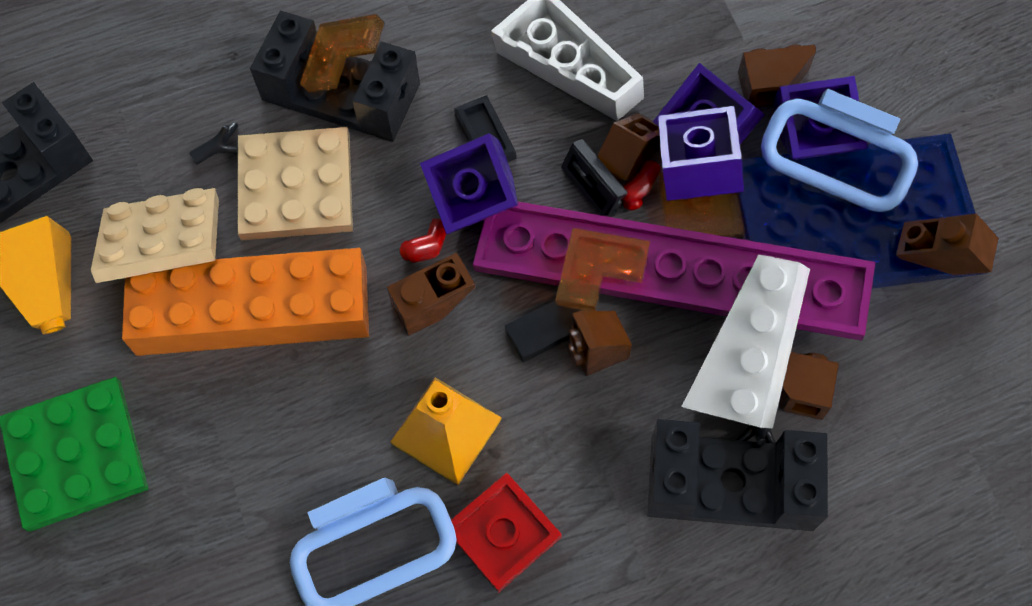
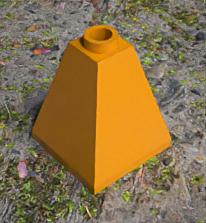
M48 216L0 232V287L32 327L41 330L42 334H50L66 327L64 322L71 319V236L69 231Z
M435 377L390 443L454 484L459 485L502 420V417Z

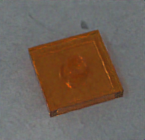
M659 173L658 183L666 227L743 239L745 231L738 192L667 201L663 173Z

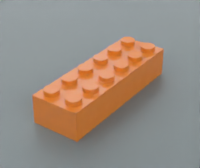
M361 248L215 259V261L125 278L122 340L136 356L369 337L367 266Z

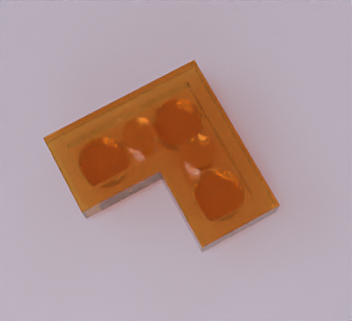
M377 14L321 23L300 85L308 92L336 89L347 57L376 53L385 24L384 21Z
M573 228L556 295V304L585 311H596L604 276L643 283L650 251V241Z

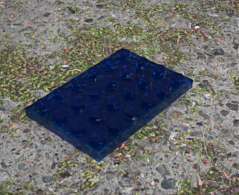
M951 133L902 139L914 149L917 155L918 167L911 186L902 202L892 210L884 212L865 209L777 172L768 166L763 157L742 159L744 192H737L736 197L746 240L875 262L872 289L987 274L952 275L899 259L896 256L904 222L976 214ZM871 143L868 144L867 150L791 160L878 197L889 194L902 167V160L897 154ZM789 154L781 155L782 157L791 160Z

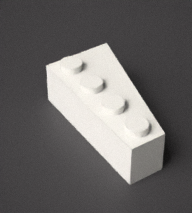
M527 0L491 30L496 53L616 121L644 99L643 77L560 0Z
M758 255L681 407L760 428H773L810 272L808 267L800 262Z

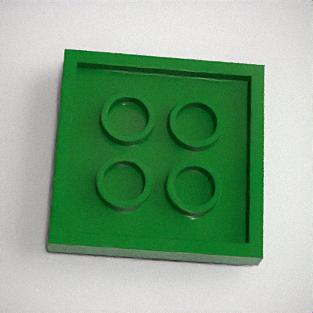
M117 377L0 416V426L22 528L28 532L149 490L121 381Z

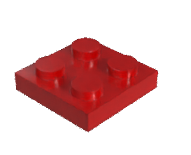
M508 473L504 474L451 519L455 529L456 544L498 593L562 538L560 531Z

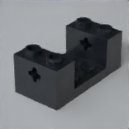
M281 10L250 67L262 101L394 142L420 86L415 51L381 41L372 61H368L321 46L314 20ZM338 83L349 85L348 90L340 94L331 91L332 87Z
M34 82L2 102L19 126L0 138V223L93 162V159L74 131ZM12 168L17 169V173L12 179L7 181L1 180L5 171Z
M657 419L651 437L647 517L814 531L828 517L827 433L784 430L776 443H765L763 446H759L757 442L699 437L700 422ZM726 472L738 474L742 478L743 489L738 492L728 491L722 485L721 476Z

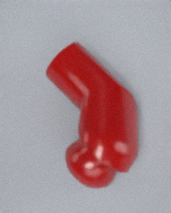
M646 161L639 173L623 186L627 191L626 197L621 199L625 209L634 211L643 205L642 197L650 192L660 173L658 163Z
M432 219L427 235L404 241L401 244L399 252L403 260L419 263L436 258L439 255L447 235L441 219Z

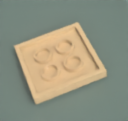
M348 127L238 136V236L241 241L353 231L350 135Z
M195 188L188 190L184 194L168 197L157 195L146 201L130 204L119 202L111 205L109 208H104L91 266V273L95 283L215 261L219 207L216 189L203 190Z

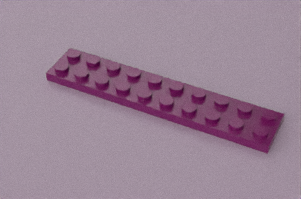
M518 202V206L484 220L473 268L477 272L727 317L758 255H765L800 262L810 269L796 329L863 341L866 332L875 262Z

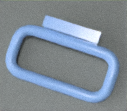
M830 89L823 92L818 104L808 100L793 99L778 106L770 119L761 143L762 157L768 166L777 172L876 212L892 210L902 202L911 186L918 167L917 155L912 146L892 135L897 129L900 118ZM794 114H801L897 154L902 160V167L889 194L882 197L872 195L779 155L776 145L788 118Z
M382 478L307 512L313 528L318 530L307 534L297 542L291 552L289 563L292 577L305 606H355L439 568L452 556L457 539L445 504L438 494L422 487H414L398 493L393 480ZM422 504L427 507L440 538L439 545L433 552L334 597L323 598L317 593L306 563L311 551L411 505Z

